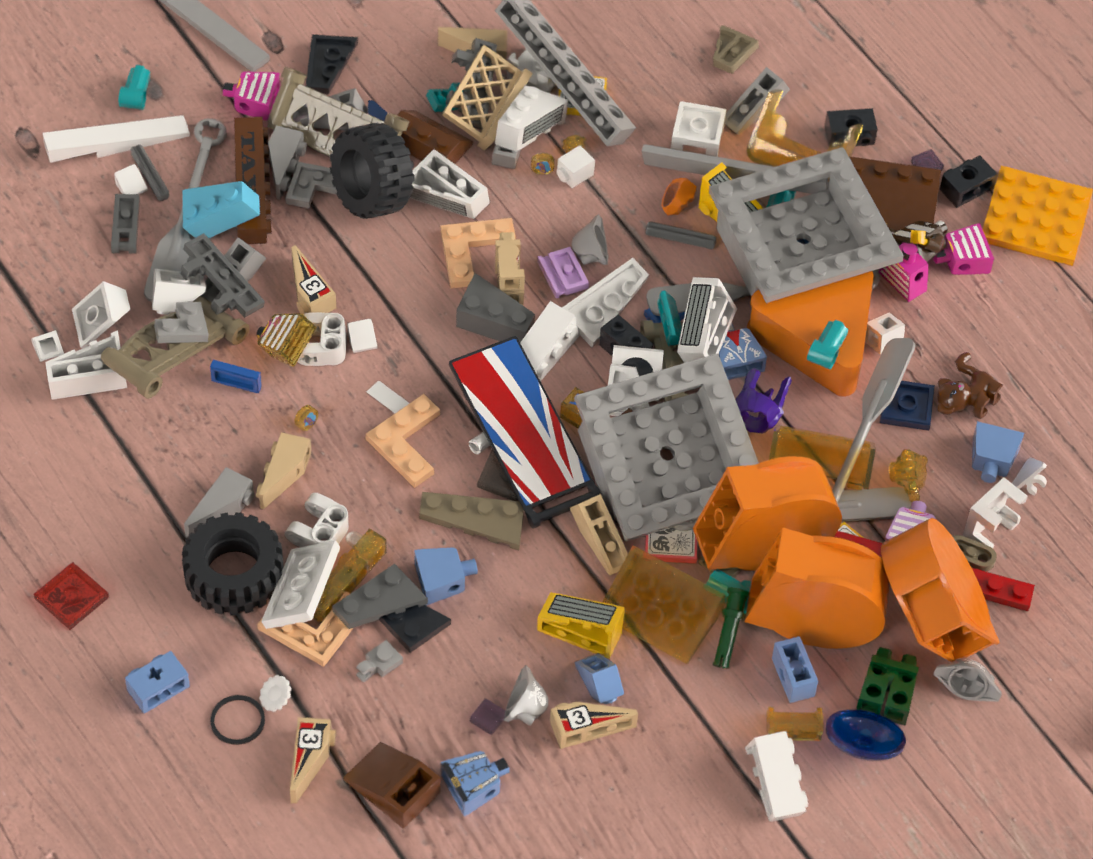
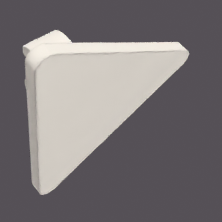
M1030 457L1012 484L1018 489L1026 484L1027 491L1035 495L1037 488L1033 483H1039L1043 488L1046 486V478L1039 473L1047 465Z

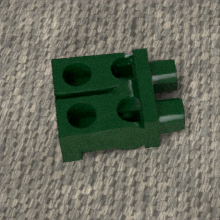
M879 647L875 655L872 654L855 712L879 718L887 691L889 695L882 720L905 726L919 667L916 666L917 658L916 656L905 654L902 656L901 662L891 659L892 651L890 649Z

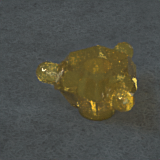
M904 449L901 455L897 457V460L889 465L890 480L904 487L910 502L919 501V491L924 487L926 481V464L928 459L925 455L910 449Z

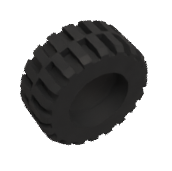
M372 123L344 130L332 146L333 152L330 154V174L333 176L332 184L337 190L338 198L343 201L342 205L350 210V213L363 219H371L400 211L408 203L409 195L412 194L414 188L412 183L414 182L415 174L412 172L414 166L413 161L410 160V151L405 147L404 139L398 136V132L386 124Z
M235 512V515L222 513L218 518L212 516L206 519L204 525L199 523L194 528V533H190L186 538V545L182 549V566L186 588L191 592V597L196 602L201 601L202 607L207 610L213 608L215 613L224 615V612H230V615H238V612L245 611V614L253 612V608L256 606L258 608L263 607L267 604L266 599H271L284 568L282 545L279 542L278 535L274 530H270V525L265 521L258 522V517L253 515L245 517L244 513ZM229 552L245 553L257 561L247 572L233 576L217 573L209 567L217 557Z

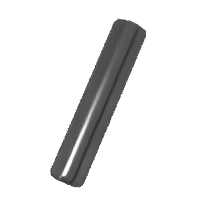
M139 144L131 148V155L159 201L168 199L170 197L169 190L143 146Z
M649 221L646 226V235L708 249H714L716 244L715 235Z

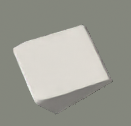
M135 164L114 173L115 184L122 194H141L148 191Z
M371 319L347 324L348 337L353 353L377 349Z
M56 330L31 339L40 362L64 354Z

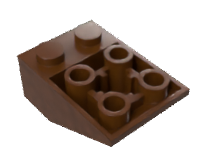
M379 742L343 777L345 782L403 829L441 792V777L420 760L382 742Z

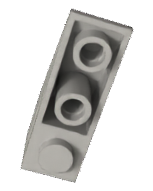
M276 125L268 144L276 197L278 200H281L284 191L287 192L289 190L291 175L296 170L300 156H304L307 143L304 142L303 132Z

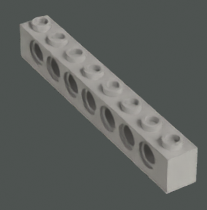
M503 0L495 9V12L606 146L623 144L636 129L633 123L530 0Z

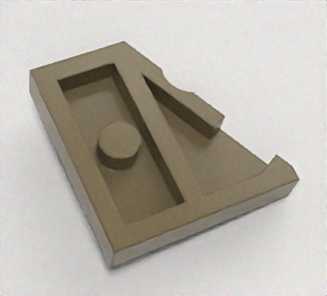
M722 25L720 27L719 39H717L716 51L714 52L713 66L733 74L759 48L758 40Z

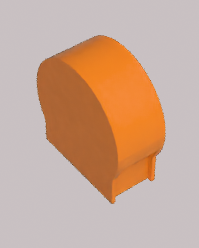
M930 518L882 543L881 555L888 580L904 614L910 622L918 644L953 662L958 658H967L993 644L997 645L1000 643L991 623L983 592L970 564L952 535L938 520Z

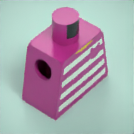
M244 71L240 75L238 84L225 82L223 96L234 98L235 110L237 112L252 117H263V120L267 121L280 89V73Z
M980 223L947 233L944 237L945 248L933 257L935 264L947 262L951 273L954 275L989 274L994 262L993 254Z
M903 243L899 245L904 255L903 262L880 268L878 273L910 302L927 291L928 263L917 253L918 249L914 244Z

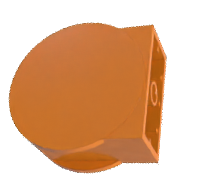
M780 457L755 465L727 467L697 519L693 531L708 570L736 567L743 570L757 571L782 528L811 536L833 537L840 528L842 513L824 470L818 462L805 457Z
M782 528L751 579L749 591L751 594L748 598L744 622L774 630L787 639L800 636L802 643L809 646L843 649L869 643L881 634L885 625L890 582L883 565V560L872 550L849 540L828 536H811Z

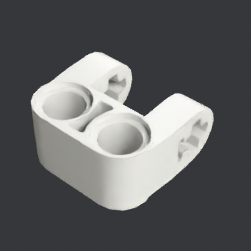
M322 312L302 314L299 322L300 332L302 333L303 329H307L304 333L307 335L308 331L313 329L309 336H321L320 343H305L296 357L297 362L305 366L338 365L342 363L346 356L347 343L343 316L339 313Z
M312 493L304 506L310 514L320 519L313 528L297 521L291 522L285 531V537L298 547L336 540L339 545L349 529L348 510L343 505L324 495Z

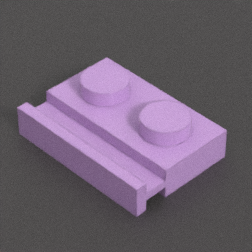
M571 247L548 253V256L545 257L538 256L537 263L556 299L559 298V295H570L589 288V282Z

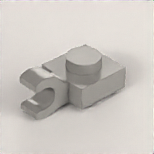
M385 640L366 654L365 661L356 666L359 670L356 676L362 682L367 681L377 672L384 677L403 663V657Z

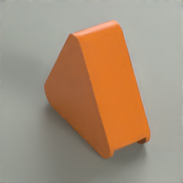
M873 271L768 303L765 302L760 290H757L751 297L752 310L750 320L747 323V329H750L761 346L834 394L849 396L856 391L863 360L874 276ZM838 320L843 322L844 326L848 328V334L839 348V353L832 369L830 370L808 361L807 355L813 341L819 339L829 321Z

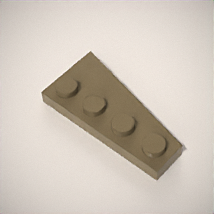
M422 492L419 519L450 529L455 527L464 530V533L474 536V534L488 538V541L496 544L502 542L511 545L510 548L519 551L524 510L519 501Z

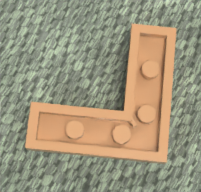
M512 218L440 225L450 288L468 287L474 276L469 247L496 245V240H500L501 232H513L515 236Z
M423 394L366 433V440L414 488L433 476L434 468L405 439L440 416V409Z
M345 592L339 601L348 596L350 593ZM333 609L317 630L302 622L269 629L265 628L261 622L262 619L257 624L258 630L323 667L353 630V628L348 629L334 614Z

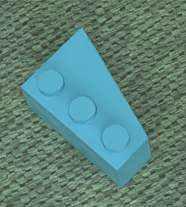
M242 181L183 190V228L195 238L203 233L208 238H211L260 215L259 195Z

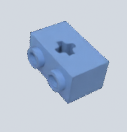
M800 636L775 642L772 661L789 703L815 697L818 679Z
M172 651L156 656L149 664L132 670L125 677L128 693L144 714L190 687L188 673Z

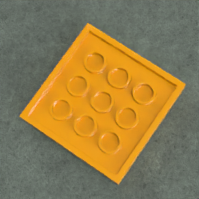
M1001 165L983 226L986 240L990 245L1073 266L1093 189Z

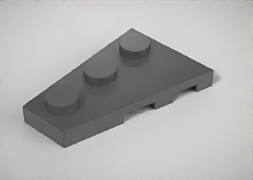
M393 564L333 605L332 608L334 614L348 629H352L379 620L380 616L393 612L398 614L404 612L405 608L415 605L419 607L428 604V598L396 564Z

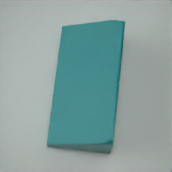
M664 290L659 295L657 305L668 346L678 345L682 325L676 301Z

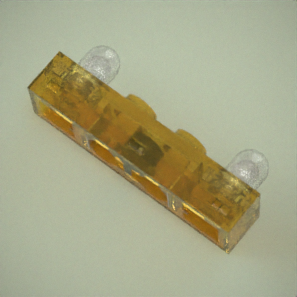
M370 528L364 535L356 531H351L347 534L346 542L353 548L339 558L337 566L330 572L313 619L322 623L333 609L332 606L341 599L344 593H352L387 553L386 538Z

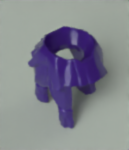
M753 368L746 374L742 391L735 400L746 430L750 433L763 434L772 429L784 414L782 408L792 380L790 376L782 380L778 394L772 400L774 389L770 388L764 394L755 390L761 373L756 368ZM747 411L759 412L758 417L750 415Z

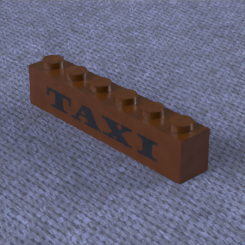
M263 117L234 118L236 182L242 181L259 195L260 207L259 216L237 225V236L247 244H267V234H272L271 219L266 217V215H271V201L266 200V196H270V181L265 182V177H270L269 163H265V159H269V145H264V140H268V126H263Z

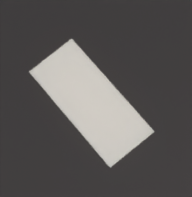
M380 381L376 382L366 391L394 413L410 404Z

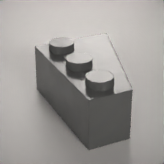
M476 273L456 311V327L497 341L517 336L519 342H521L534 325L535 314Z

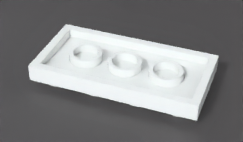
M336 540L291 549L282 570V576L274 589L261 621L266 629L312 620L340 550Z

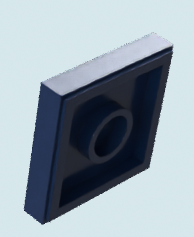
M901 380L893 400L880 414V423L929 431L935 385Z

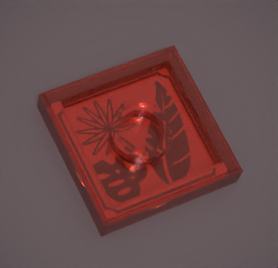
M74 562L70 563L33 594L34 599L69 630L74 628L109 598V593Z

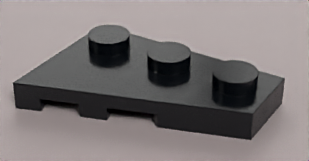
M312 34L306 86L322 94H330L358 45V37Z
M418 605L405 608L404 612L398 614L393 612L379 618V621L409 653L451 625L450 618L426 605L420 607Z

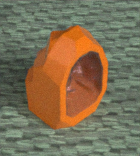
M687 178L672 180L665 190L661 204L667 216L679 215L682 210L688 208L689 204L694 201L697 186Z

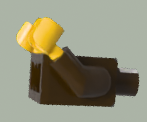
M941 220L934 224L916 221L898 231L889 228L898 246L903 243L914 244L918 249L917 253L926 262L946 246L943 235L947 233L948 228Z

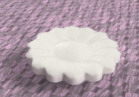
M275 675L274 677H269L267 682H264L263 688L260 690L261 695L259 699L261 706L265 707V710L275 712L277 709L281 710L283 705L287 704V699L290 698L289 692L291 687L289 686V681L284 676Z

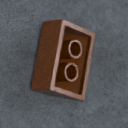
M401 110L397 114V116L409 121L407 130L401 134L405 141V147L409 149L413 157L421 161L433 150H436L456 164L473 145L472 140L415 110Z

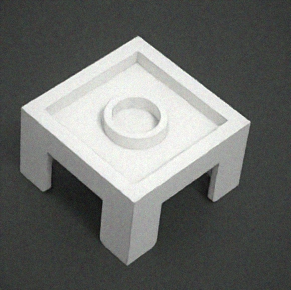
M527 49L524 50L518 59H516V53L514 52L508 58V62L519 70L523 71L526 68L533 73L526 85L536 87L547 93H550L556 86ZM507 71V78L511 79L513 74Z
M680 101L672 135L671 149L683 151V145L706 149V155L718 157L726 109Z
M1003 477L971 507L963 536L993 548L994 544L981 535L980 532L986 528L993 533L1000 523L1009 530H1013L1019 524L1021 517L1005 505L1007 497L1009 496L1018 504H1024L1027 500V495Z

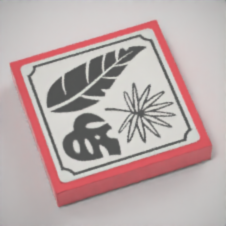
M670 527L645 535V561L696 564L697 538L694 531H679Z

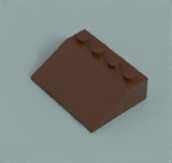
M849 156L885 223H887L888 228L898 231L916 221L934 224L941 175L940 169Z

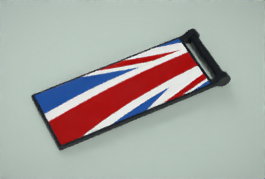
M517 336L507 338L449 361V367L514 490L531 528L534 529L540 526L541 522L569 512L571 507L601 494ZM584 487L588 489L586 494L539 513L533 510L537 506Z

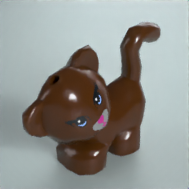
M965 352L958 356L955 364L959 372L971 376V384L968 385L963 381H951L946 378L939 379L937 394L939 404L937 411L944 415H950L951 413L962 412L968 406H973L972 412L974 417L982 419L988 412L985 405L989 403L994 406L999 402L1001 394L998 392L1003 387V384L996 381L988 372L979 371L973 366L966 365L965 362L971 359V354Z

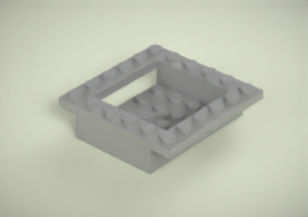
M844 147L709 186V194L718 209L717 230L751 296L754 292L760 290L766 303L903 262V253ZM830 177L828 189L750 213L744 204L751 200ZM806 239L809 243L802 244L797 242V240Z
M718 353L578 394L574 397L582 419V424L578 429L579 436L605 505L614 524L619 523L625 541L698 519L727 467L759 463ZM700 387L697 393L610 418L609 415L610 413ZM669 449L673 454V459L669 461L662 459L660 450Z

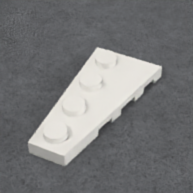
M632 258L562 308L575 315L579 335L593 347L600 338L601 327L620 314L646 282L649 274Z

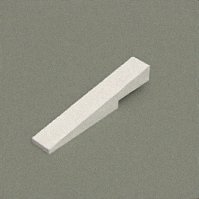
M184 115L43 133L44 145L50 163L94 152L100 158L130 151L133 146L138 144L147 147L190 136Z

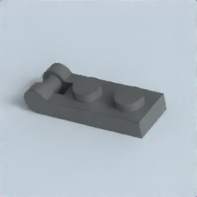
M115 194L111 239L112 253L129 251L130 254H137L139 194ZM120 238H129V241H120Z

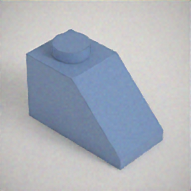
M599 653L575 662V666L589 694L597 702L609 704L616 701L617 697L624 695L615 663Z

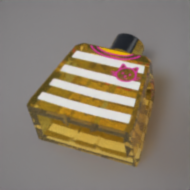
M301 313L274 314L266 327L261 326L257 330V343L271 357L294 367L317 327Z

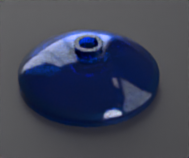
M842 710L836 712L828 718L825 727L827 737L836 748L853 758L863 761H886L900 755L906 745V736L897 724L884 716L869 711Z

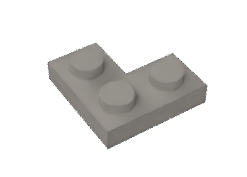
M298 162L286 196V204L310 208L315 190L336 194L337 190L332 184L333 176L330 174V168Z
M176 302L175 311L177 319H155L154 328L158 343L208 342L209 334L201 302Z

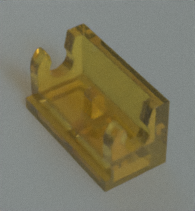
M768 706L766 711L767 735L786 731L787 737L792 740L821 741L824 730L822 707H816L814 713L774 712V707Z

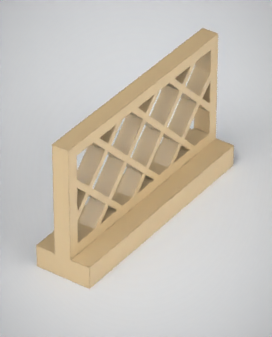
M483 45L442 113V116L479 141L477 146L485 151L496 139L498 121L528 83L533 73L526 68L523 71L519 70ZM483 54L491 59L493 66L484 67L482 61ZM506 69L513 74L512 78L503 80L501 70ZM486 71H495L498 81L489 82ZM480 72L483 83H474L472 73ZM491 86H499L502 96L494 97ZM485 87L488 98L479 99L476 88ZM470 89L473 100H464L462 90ZM481 103H490L492 113L484 114ZM475 104L478 115L469 116L466 105ZM461 106L464 117H457L450 112L451 109ZM480 119L482 125L481 132L473 128L471 120Z

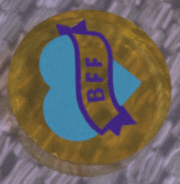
M538 153L531 158V169L537 174H549L555 168L554 157L550 154Z
M305 405L297 412L294 423L302 431H307L316 423L319 412L311 405Z

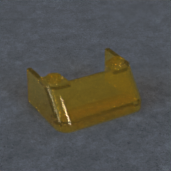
M781 89L768 92L747 146L748 158L757 164L776 167L821 154V152L785 137L788 122L784 116L775 113L783 92ZM863 125L851 126L844 142L833 143L828 148V151L844 147L848 156H851Z
M775 425L769 460L790 456L809 458L822 466L827 478L837 479L854 439ZM864 441L847 480L848 488L862 490L863 487V489L869 490L876 452L875 443Z

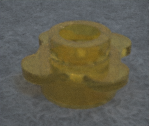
M579 135L568 136L563 140L564 145H562V149L566 150V153L579 145L584 149L586 138Z

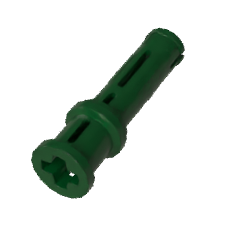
M735 587L727 588L729 593L726 607L722 609L724 622L715 659L712 664L718 668L722 666L723 669H729L730 667L729 664L739 622L745 618L743 613L746 599L751 594L749 591Z

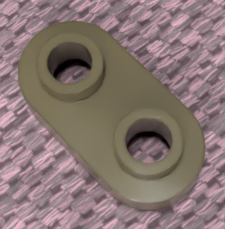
M962 535L952 536L971 568L987 572L994 567L997 555L992 547Z

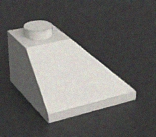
M155 269L152 310H157V313L167 315L175 312L176 302L194 301L206 290L204 276L197 274L195 277H188L186 281L180 274L181 271Z
M103 281L72 308L80 348L89 346L90 342L97 339L130 310L125 289Z

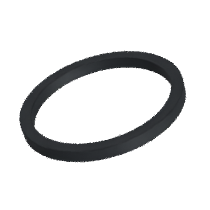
M245 695L229 696L218 702L212 710L210 717L211 728L214 734L225 743L233 745L245 744L257 738L262 732L265 724V714L263 708L255 699ZM235 700L247 701L253 704L261 715L258 729L252 735L243 739H230L223 736L217 730L214 720L217 711L224 704Z

